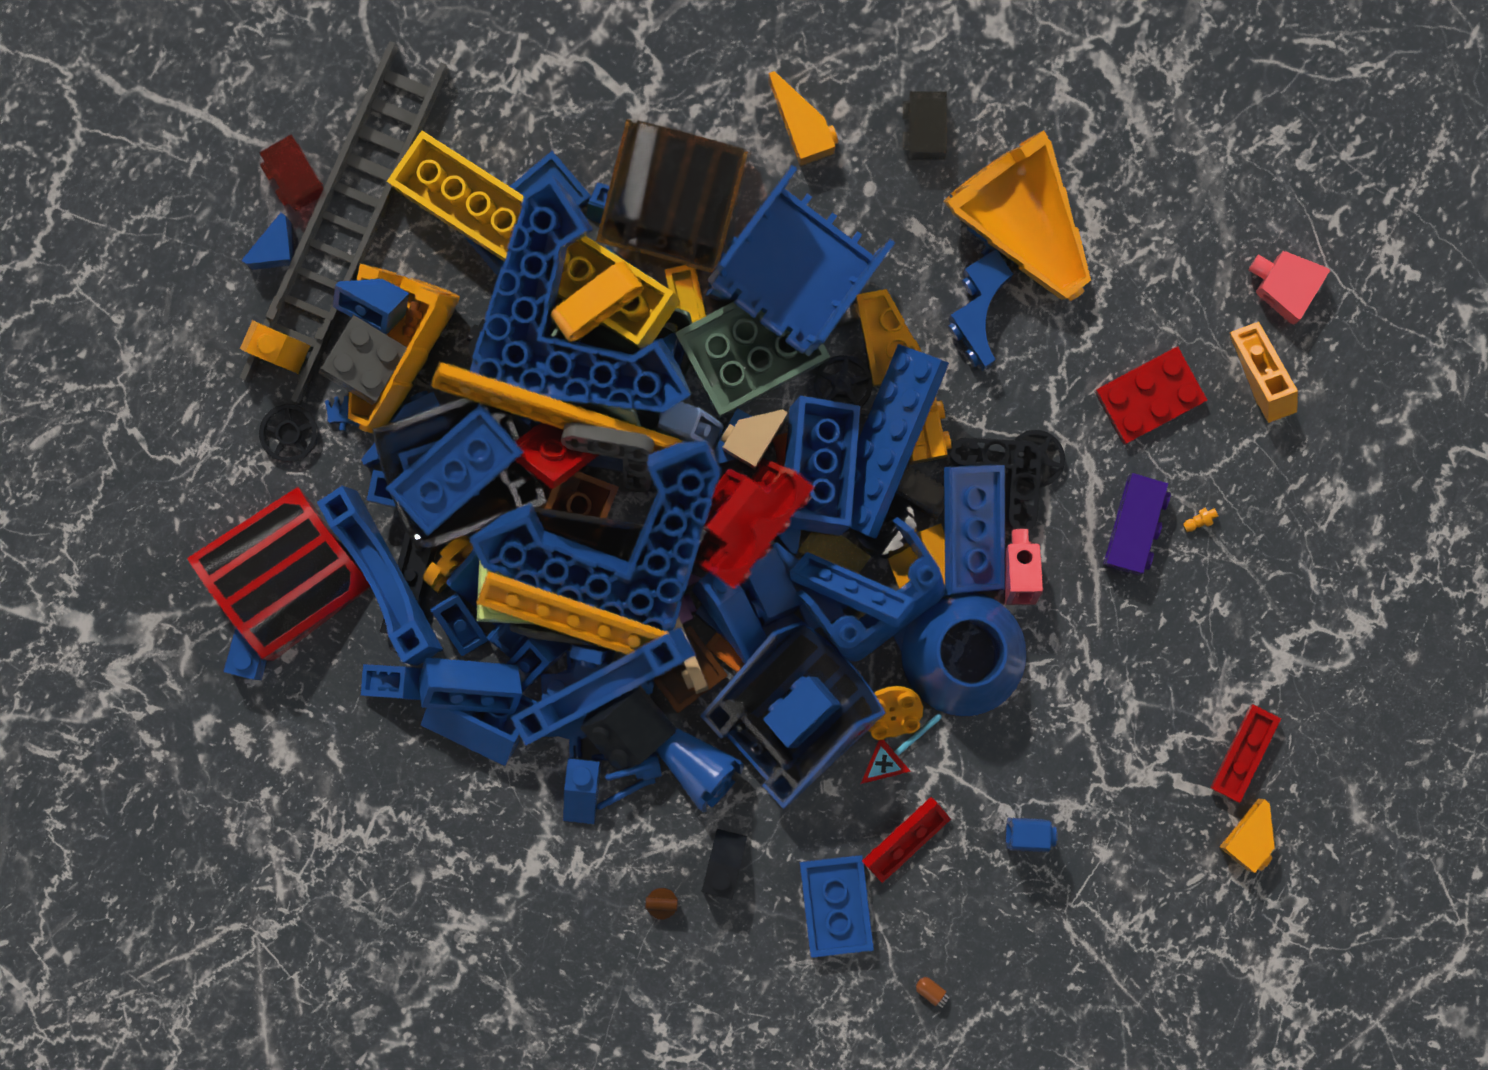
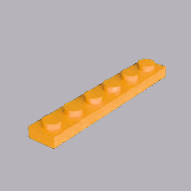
M489 571L477 600V604L627 655L669 633Z

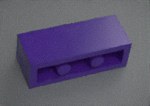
M1135 473L1127 476L1103 561L1104 566L1138 576L1144 573V569H1150L1154 557V552L1150 551L1153 540H1158L1162 529V522L1158 521L1160 512L1167 509L1171 493L1167 492L1169 483Z

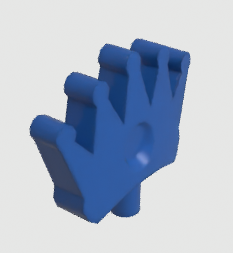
M347 395L344 396L342 405H340V399L337 396L334 398L333 407L330 406V401H325L329 423L340 422L339 430L345 431L346 423L356 427L359 426V423L348 419L349 397Z

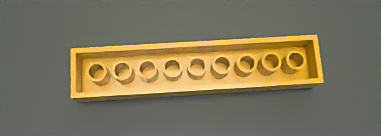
M421 130L387 182L398 193L505 262L508 245L522 209L521 204L524 196ZM584 236L567 247L557 296L565 301L608 268L624 260L589 237ZM626 262L644 289L635 299L603 321L601 325L639 350H642L653 343L680 303V300L673 291Z

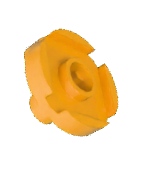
M466 535L456 537L439 553L442 557L437 564L432 561L425 571L423 580L438 594L448 586L447 580L453 570L460 566L472 552L474 547L470 538Z

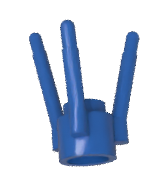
M656 752L652 753L641 764L607 774L605 776L607 781L633 774L636 775L637 780L642 778L643 780L599 803L597 809L601 810L644 786L656 783L655 778L662 776ZM594 754L591 757L594 761L607 760L603 754Z

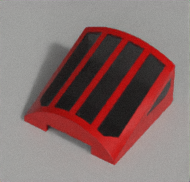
M300 487L293 489L187 558L224 613L259 656L265 660H276L371 588L356 561L351 558Z

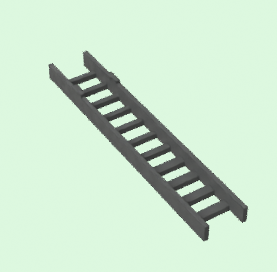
M392 41L388 43L263 325L313 347L305 368L301 367L298 373L301 377L291 397V400L299 405L302 403L341 315V311L334 308L333 305L330 312L289 295L298 275L335 290V285L338 282L302 267L310 247L350 263L343 281H354L357 279L360 263H364L396 191L387 180L421 130H423L449 71L447 65L440 62L430 87L390 71L399 50L396 43ZM383 83L424 99L418 114L377 98ZM371 110L411 126L406 141L403 142L365 126ZM358 139H364L399 154L393 170L353 154ZM346 166L387 182L380 199L339 183ZM335 192L375 208L367 228L327 211ZM323 219L363 236L354 256L314 239ZM285 303L325 319L322 327L318 328L314 337L317 340L277 324ZM250 354L239 378L250 383L261 358Z

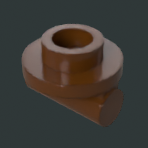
M657 888L646 897L645 910H648L649 914L656 919L670 918L677 911L678 899L670 889Z

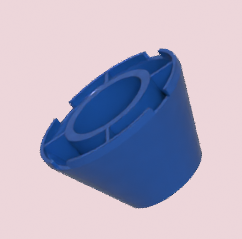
M977 592L944 594L939 602L907 626L902 642V666L913 691L932 708L955 716L979 715L1001 705L1017 688L1026 665V644L1023 632L1015 617L995 599ZM956 623H971L980 627L988 634L994 646V661L990 671L984 678L973 684L964 683L952 677L943 666L941 660L940 646L942 639L950 627Z

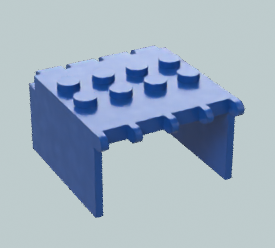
M792 165L717 265L708 281L712 283L711 286L728 299L736 291L740 295L734 304L753 318L756 317L760 310L764 312L765 315L760 320L762 325L779 337L785 330H788L790 334L785 342L801 354L805 353L810 356L827 338L895 242L889 239L882 248H879L872 255L857 243L862 236L860 232L857 231L851 239L832 225L837 217L836 214L832 212L826 220L807 206L812 198L811 195L807 193L801 201L785 189L797 170Z

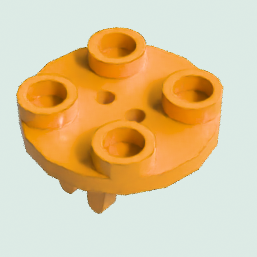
M905 686L886 687L875 692L885 714L868 730L874 739L883 740L888 737H898L906 733H914L920 728L924 707L917 693ZM865 701L861 709L862 720L873 714L867 701Z

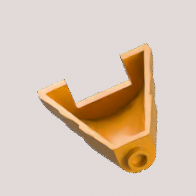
M1043 130L1020 143L1019 147L1006 152L956 188L951 193L953 197L950 198L948 196L943 202L953 215L984 237L988 244L1018 264L1019 270L1060 300L1068 299L1072 301L1085 292L1083 286L1089 283L1091 278L1079 229L1074 225L1067 191L1063 187L1052 142Z
M360 263L357 280L384 279L409 293L407 308H410L411 301L420 303L419 311L423 312L422 318L417 321L412 337L402 334L406 315L387 334L406 346L407 349L377 401L371 405L349 392L348 419L359 423L360 430L377 434L378 429L384 430L412 389V381L421 371L430 351L452 317L460 296L418 279L408 278L395 272Z

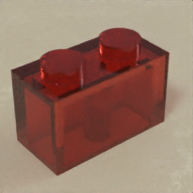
M292 134L259 152L264 160L260 166L268 180L274 178L280 187L275 192L284 207L289 204L296 212L320 198L324 186Z

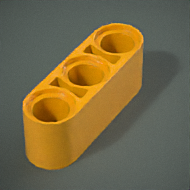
M621 261L608 268L559 304L551 312L550 316L568 342H574L635 299L644 288L627 263Z

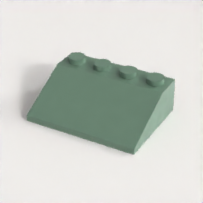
M734 302L675 332L718 418L731 413L737 408L828 361L830 355L824 344L822 343L810 356L805 353L801 354L785 342L790 334L788 330H785L780 337L760 323V320L765 315L764 312L760 310L756 317L753 318L734 304Z

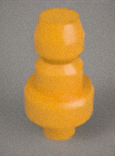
M1203 508L1199 510V514L1194 516L1193 519L1186 520L1183 526L1187 532H1192L1197 527L1200 528L1204 525L1209 527L1214 524L1212 519L1218 517V513L1215 508L1209 511Z

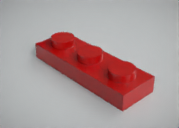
M1251 704L1210 789L1240 803L1282 718Z
M930 797L883 842L874 848L862 862L883 883L942 829L951 818Z

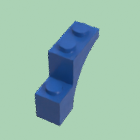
M997 249L965 268L962 274L964 276L962 283L971 296L976 294L978 298L951 314L949 318L951 324L948 325L953 337L957 341L962 340L968 350L965 351V354L974 367L979 365L982 371L993 365L996 360L990 350L986 337L987 310L996 292L1010 281L1013 273Z

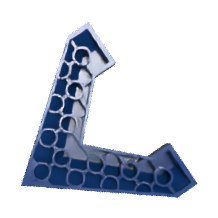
M553 175L527 191L521 204L522 209L517 224H515L504 265L501 267L485 316L486 321L476 344L469 372L556 400L595 403L665 412L689 397L691 393L681 369L662 339L654 341L636 354L631 355L575 341L568 342L566 339L549 336L552 323L550 314L555 309L567 247L592 232L593 228L574 199Z
M708 441L677 443L648 456V469L656 484L658 493L629 562L545 531L532 503L501 515L470 538L483 568L493 573L499 572L515 581L666 632L673 631L712 503L716 483L721 472Z

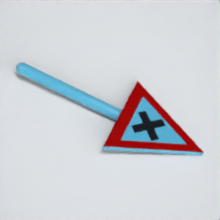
M937 714L895 751L892 750L884 739L879 740L861 784L911 772L898 756L941 720L942 715Z

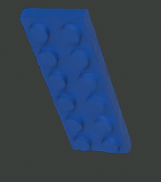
M897 345L858 439L850 528L877 538L948 368V362L906 346Z

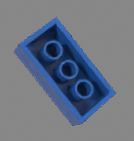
M799 396L790 406L784 467L796 471L813 485L814 489L810 492L811 497L808 503L803 508L797 509L792 515L788 528L840 536L851 527L860 406L806 396Z

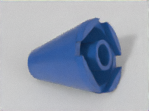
M676 728L675 734L656 750L696 807L702 812L707 811V804L711 808L714 807L735 784V781L731 779L735 771L741 774L744 769V764L739 759L679 728Z

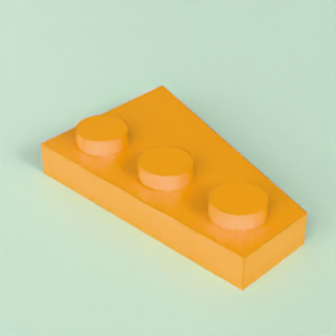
M887 289L862 293L856 296L873 387L881 386L898 344L921 352L920 346L916 339L913 338Z

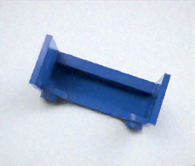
M898 517L893 520V523L918 557L909 568V582L897 590L914 598V609L898 627H894L868 614H865L859 620L853 616H843L830 624L817 604L802 589L797 592L835 648L848 661L855 662L865 658L939 602L944 596L945 584L939 566L913 528Z

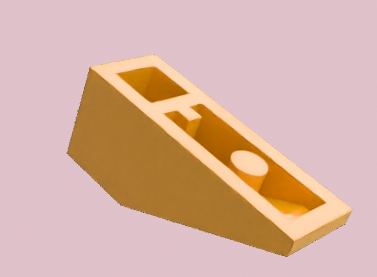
M775 71L770 72L768 82L799 165L802 166L834 154L835 144L839 143L834 126H828L825 118Z
M1256 322L1230 332L1231 340L1254 398L1267 422L1270 423L1297 413L1298 390L1260 323Z

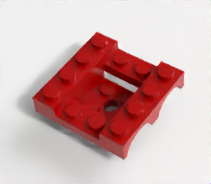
M765 458L761 459L757 466L758 471L751 479L728 469L718 481L703 528L706 533L703 536L704 539L699 544L694 564L705 572H710L733 589L748 579L751 573L750 568L757 560H761L767 555L771 548L770 543L777 534H782L791 523L790 518L797 509L803 508L808 503L811 497L810 492L814 489V486L796 471Z

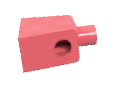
M1285 251L1280 253L1273 263L1258 254L1248 269L1263 279L1256 290V294L1293 325L1302 318L1330 272V269Z
M1029 529L1012 530V544H1009L1005 551V605H1036L1043 592L1040 545L1031 544V532Z

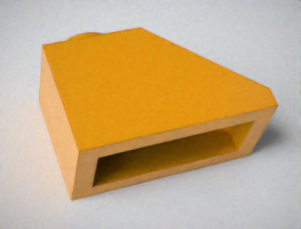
M252 320L240 349L298 374L311 345Z
M1257 799L1220 845L1224 852L1249 872L1255 873L1257 870H1264L1271 862L1273 857L1270 854L1275 849L1270 803L1265 799Z

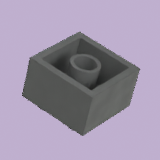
M353 315L318 373L373 405L398 366L407 347Z

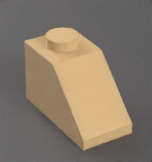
M782 409L741 419L735 427L730 424L721 438V441L724 442L723 451L755 470L786 420L788 412Z

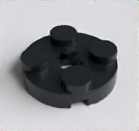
M894 495L884 521L888 522L898 517L913 528L917 534L918 525L913 508L905 499ZM894 523L891 524L892 528L889 531H879L877 538L855 530L856 537L861 546L869 553L879 555L881 558H891L893 555L899 554L909 547V544Z

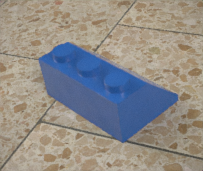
M522 695L515 714L426 708L421 726L506 766L521 740V736L511 717L538 702Z

